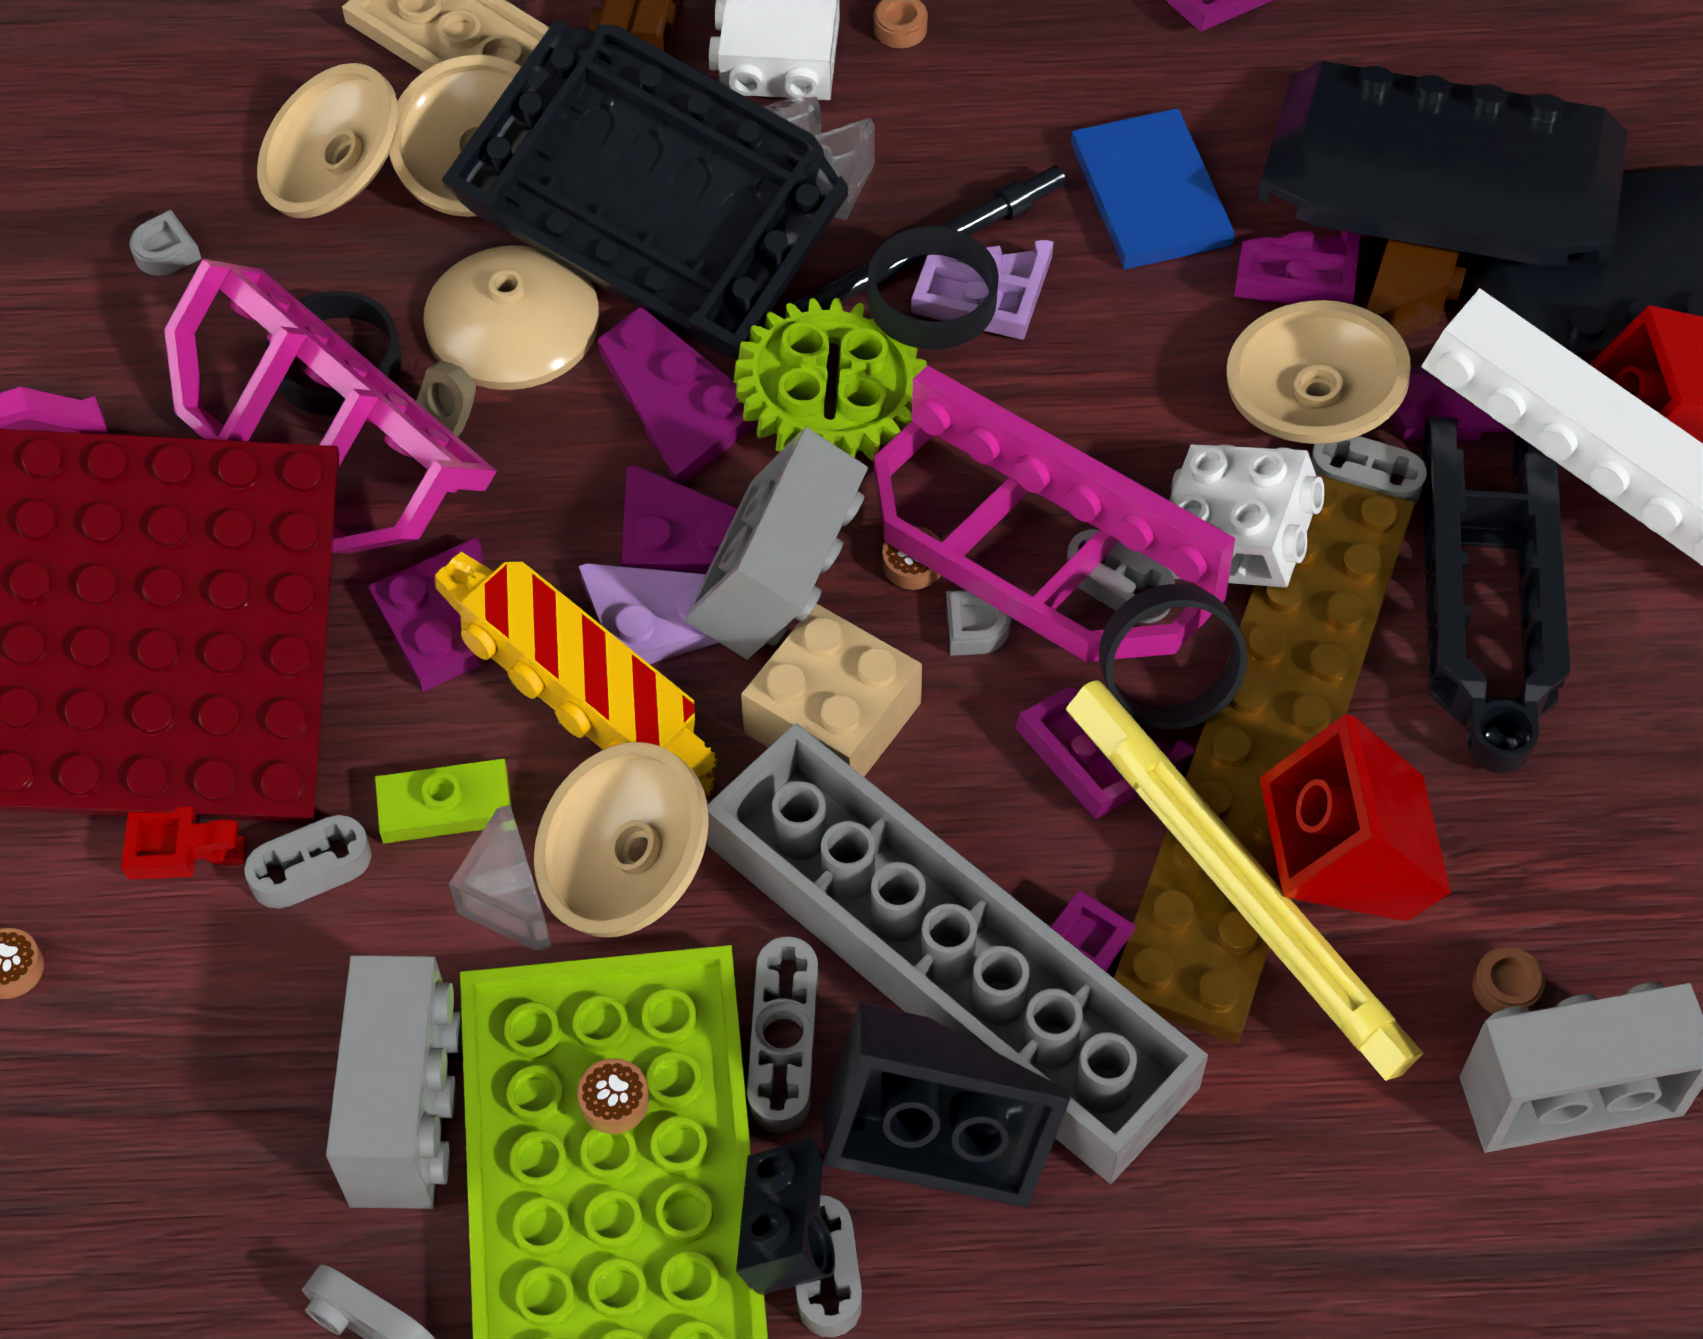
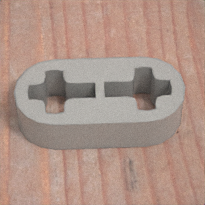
M1361 436L1339 442L1315 444L1311 456V462L1316 474L1408 500L1415 504L1422 495L1426 481L1427 469L1424 462L1416 454ZM1334 457L1346 459L1342 468L1330 465ZM1393 474L1404 476L1401 486L1389 482Z
M1086 530L1072 538L1068 546L1066 563L1099 530ZM1120 541L1105 558V564L1100 563L1083 580L1078 588L1117 611L1121 605L1135 596L1136 589L1143 591L1149 585L1157 587L1175 584V580L1166 567L1140 552L1128 549ZM1170 608L1157 611L1138 623L1159 621L1168 614Z
M336 815L324 818L257 847L247 858L244 871L247 883L256 900L268 908L280 909L292 906L354 880L363 874L369 866L372 854L365 829L362 825L349 816ZM342 839L343 843L348 847L349 854L337 859L331 850L330 844ZM281 865L287 880L274 885L268 870L273 866Z
M821 1195L819 1215L826 1219L828 1228L840 1229L830 1233L835 1250V1269L833 1273L835 1292L838 1297H849V1299L839 1302V1313L831 1316L825 1315L822 1304H810V1302L820 1299V1280L795 1286L797 1308L802 1323L812 1333L821 1337L834 1338L846 1334L856 1325L861 1315L862 1289L853 1224L849 1211L839 1200Z

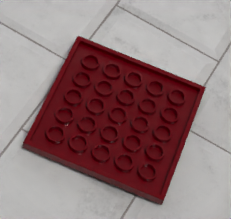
M0 429V812L127 816L128 813H172L182 806H193L194 814L200 819L315 823L340 455L338 446Z

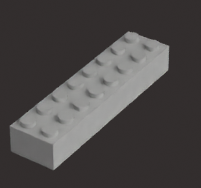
M795 723L707 804L709 820L707 845L903 1011L929 1017L1069 1090L1070 1102L1055 1138L1110 1185L1199 1090L1208 1059L1206 1052L799 724Z

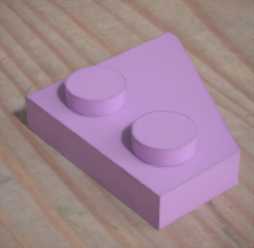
M1035 241L1034 251L1002 255L1000 246L986 247L996 262L999 282L995 314L984 331L1024 340L1052 259L1053 241ZM927 255L912 296L911 313L941 321L956 319L972 312L981 305L987 297L989 290L978 272L964 262L942 255Z
M589 563L579 566L581 581L596 621L647 663L652 664L719 643L684 621L706 574Z

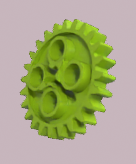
M810 298L807 312L802 313L794 304L788 303L786 305L785 319L769 312L766 314L765 328L756 325L750 328L749 342H741L739 358L736 360L734 383H737L736 398L739 399V403H744V421L758 420L757 436L759 438L767 437L774 433L777 434L775 450L781 452L807 427L853 458H855L856 452L862 451L870 460L874 461V456L879 452L880 444L885 447L912 422L913 378L927 366L926 360L916 359L918 348L891 338L880 329L873 318L867 319L863 317L864 304L858 303L849 313L843 311L839 298H834L830 310H822L816 299ZM835 343L839 347L835 381L836 399L834 419L828 420L824 417V401L828 375L826 367L829 344Z

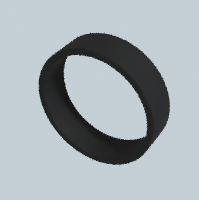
M937 226L908 229L885 241L871 259L868 270L867 293L869 311L880 329L891 338L903 344L921 349L956 347L977 337L990 324L997 304L998 268L987 248L966 233ZM919 255H942L957 259L972 267L985 281L989 293L981 305L962 317L947 321H924L908 317L896 311L882 298L876 285L886 270L904 259Z
M349 291L321 292L299 300L322 321L333 318H353L368 322L382 330L390 339V345L384 360L377 368L394 383L396 382L401 370L402 353L394 321L381 304L370 297ZM267 339V342H266V350H267V348H268L269 345H270V342L268 341V339ZM286 375L278 387L279 392L288 402L301 410L313 414L337 415L345 401V398L333 388L319 389L304 386L291 380Z
M1168 584L1144 590L1127 600L1117 609L1103 631L1099 647V662L1109 691L1135 721L1158 729H1181L1200 724L1212 718L1232 701L1245 677L1247 649L1243 635L1232 614L1217 597L1198 587ZM1193 607L1214 614L1228 625L1232 638L1229 661L1220 678L1200 696L1176 705H1150L1131 698L1114 682L1113 664L1117 649L1128 631L1145 617L1167 608Z

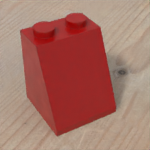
M1648 305L1589 365L1703 443V317Z
M1344 714L1259 777L1283 897L1407 922L1451 894L1424 776L1355 716Z

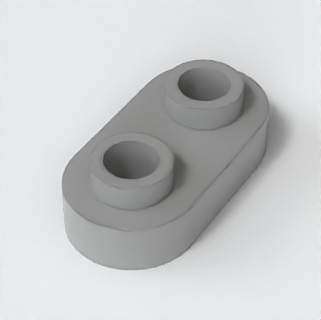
M319 1265L302 1288L304 1295L311 1301L306 1307L305 1312L319 1325L336 1335H341L347 1327L364 1339H435L413 1318L327 1265Z

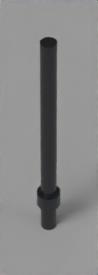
M1054 165L1023 182L1015 179L997 188L994 191L993 198L937 227L951 228L972 235L1004 217L1007 220H1012L1031 210L1032 202L1063 187L1066 184L1065 175L1059 166ZM927 255L910 257L894 264L885 271L877 284L927 258ZM870 262L796 300L792 304L802 313L807 312L810 298H815L822 310H830L834 298H839L840 302L843 303L868 290ZM786 306L775 311L774 314L785 319Z

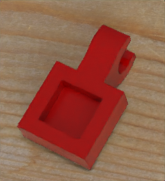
M182 806L172 813H128L121 870L128 880L194 877L196 859L226 866L244 864L247 838L245 836H237V821L216 820L200 823V818L194 814L193 806Z

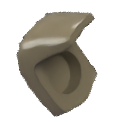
M445 361L437 362L426 370L416 402L458 437L469 418L474 403L476 385L462 367Z

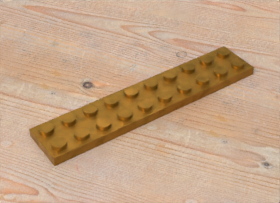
M1316 474V476L1321 477L1324 483V502L1321 511L1318 514H1313L1308 527L1305 557L1301 563L1295 564L1287 588L1254 585L1239 627L1247 649V669L1244 680L1232 701L1218 714L1206 720L1185 778L1280 888L1281 883L1259 777L1347 713L1415 504L1408 500ZM1167 828L1133 923L1136 925L1135 931L1127 940L1114 979L1166 1021L1238 1045L1270 947Z

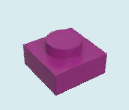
M1079 890L1051 928L1107 973L1125 949L1127 940L1135 931L1136 925Z

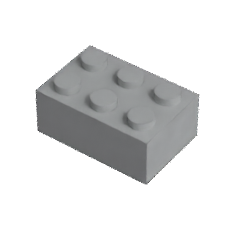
M805 427L751 481L684 621L747 660L766 643L775 646L784 636L794 618L802 622L815 607L821 595V589L815 586L820 572L823 574L831 567L842 549L843 541L838 539L837 535L841 526H846L853 519L864 500V494L859 492L858 489L868 467Z
M350 955L326 1157L350 1208L434 1209L436 1184H447L450 1168V1149L448 1141H441L443 1118H453L455 1113L456 1080L455 1076H447L449 1053H460L462 1017L461 1012H453L452 983H443L435 957Z
M1647 982L1630 988L1621 996L1597 1000V997L1593 994H1581L1563 1000L1555 1008L1529 1012L1527 1007L1515 1006L1500 1010L1491 1015L1488 1020H1485L1459 1076L1484 1153L1684 1116L1703 1087V1014L1691 983L1665 987L1662 982Z

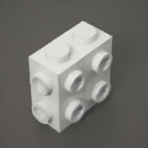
M716 0L715 28L716 30H721V36H711L709 69L719 71L720 83L743 96L831 100L840 21L839 0Z
M1191 444L1182 469H1177L1174 473L1169 501L1235 537L1228 583L1287 588L1295 564L1301 563L1305 557L1307 530L1313 514H1318L1322 509L1324 483L1321 477L1316 476L1307 450L1235 447L1226 444L1219 446ZM1168 569L1171 572L1174 579H1181L1173 571Z

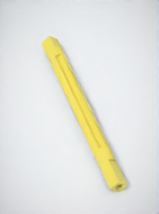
M1095 680L1084 685L1066 707L1069 715L1384 1080L1387 1081L1402 1076L1422 1056L1423 1052L1292 900L1283 897L1282 889L1176 769L1101 681Z

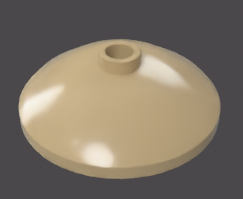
M491 55L459 56L440 62L427 69L404 90L397 101V128L389 155L402 184L416 199L442 213L465 217L477 216L445 189L442 178L522 66L507 59Z
M358 63L342 64L314 76L285 102L266 132L257 164L259 188L263 197L271 206L282 214L293 218L316 217L344 206L370 184L386 161L396 134L398 106L395 92L389 81L370 66Z
M509 245L477 252L448 269L435 283L427 298L424 308V328L429 347L439 362L445 361L462 367L476 386L497 390H516L547 383L573 368L585 356L593 344L599 327L600 315L597 295L589 279L531 246Z
M1327 300L1298 302L1266 313L1251 323L1239 335L1228 357V390L1239 412L1254 426L1270 435L1300 443L1339 442L1373 430L1385 422L1398 409L1407 394L1410 383V356L1407 346L1397 330L1385 319L1365 308L1345 302Z
M631 742L615 745L596 753L568 775L547 805L538 828L534 850L535 877L540 894L547 907L561 922L587 935L618 937L641 930L652 924L680 899L698 870L708 836L707 800L702 785L694 771L681 758L660 746L643 742Z

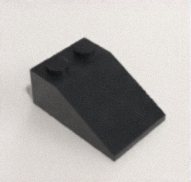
M860 1002L823 1109V1165L1028 1208L1070 1102V1093L1066 1088L929 1017Z

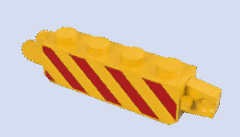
M460 552L435 574L436 589L461 616V637L467 647L483 660H488L491 657L508 671L511 682L525 696L531 699L538 696L554 709L557 719L567 731L579 738L585 735L602 750L631 742H643L660 746L686 762L698 777L705 796H710V791L714 789L715 777H713V773L716 772L717 759H715V752H711V747H705V742L694 734V700L524 562H504L493 571Z

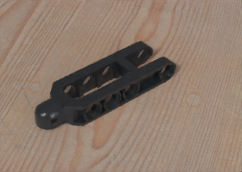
M1427 416L1422 437L1421 460L1427 469L1426 481L1422 491L1429 696L1461 725H1467V742L1473 760L1484 770L1498 774L1514 772L1524 766L1531 757L1538 740L1539 718L1558 703V689L1563 687L1565 679L1571 672L1557 462L1544 455L1540 450L1515 433L1512 451L1513 493L1465 490L1464 454L1462 449H1457L1456 426L1458 418ZM1461 546L1517 549L1524 685L1520 695L1516 698L1486 696V676L1473 665V659H1466L1465 631L1471 612L1470 605H1464L1463 577L1468 565V552H1461Z

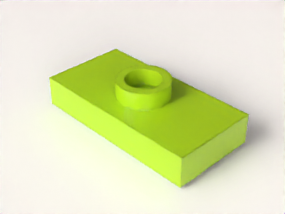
M505 758L375 776L379 833L383 844L513 826Z

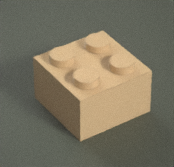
M816 604L807 618L797 624L742 692L744 733L769 748L789 728L797 723L865 777L921 704L922 663Z

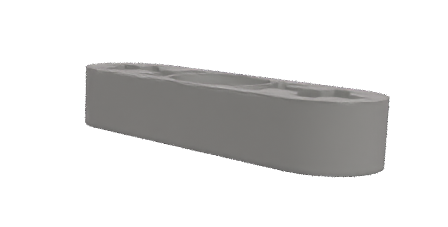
M780 937L767 943L758 955L756 966L747 1097L751 1118L760 1128L771 1133H787L798 1128L806 1120L811 1104L818 992V961L813 948L805 941L795 937ZM787 960L795 961L796 970L798 971L793 976V1000L780 998V976L778 971L782 968V962ZM788 1019L796 1022L801 1027L803 1036L796 1045L781 1049L773 1047L765 1040L763 1036L765 1029L776 1020ZM774 1068L787 1069V1093L791 1098L786 1100L784 1110L771 1109L770 1100L766 1098L772 1096L774 1090Z

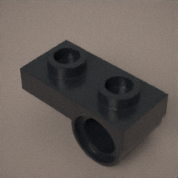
M811 1138L748 1155L736 1272L749 1288H753L760 1295L826 1279L834 1273L835 1250L832 1237L826 1223L819 1215L824 1155Z

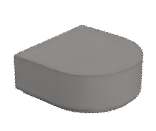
M171 210L141 224L130 237V249L136 265L140 270L150 275H168L201 259L198 246Z
M966 590L946 591L950 656L987 654L1003 646L1010 634V616Z

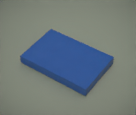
M1179 108L1072 131L1071 146L1124 270L1233 246L1235 232Z

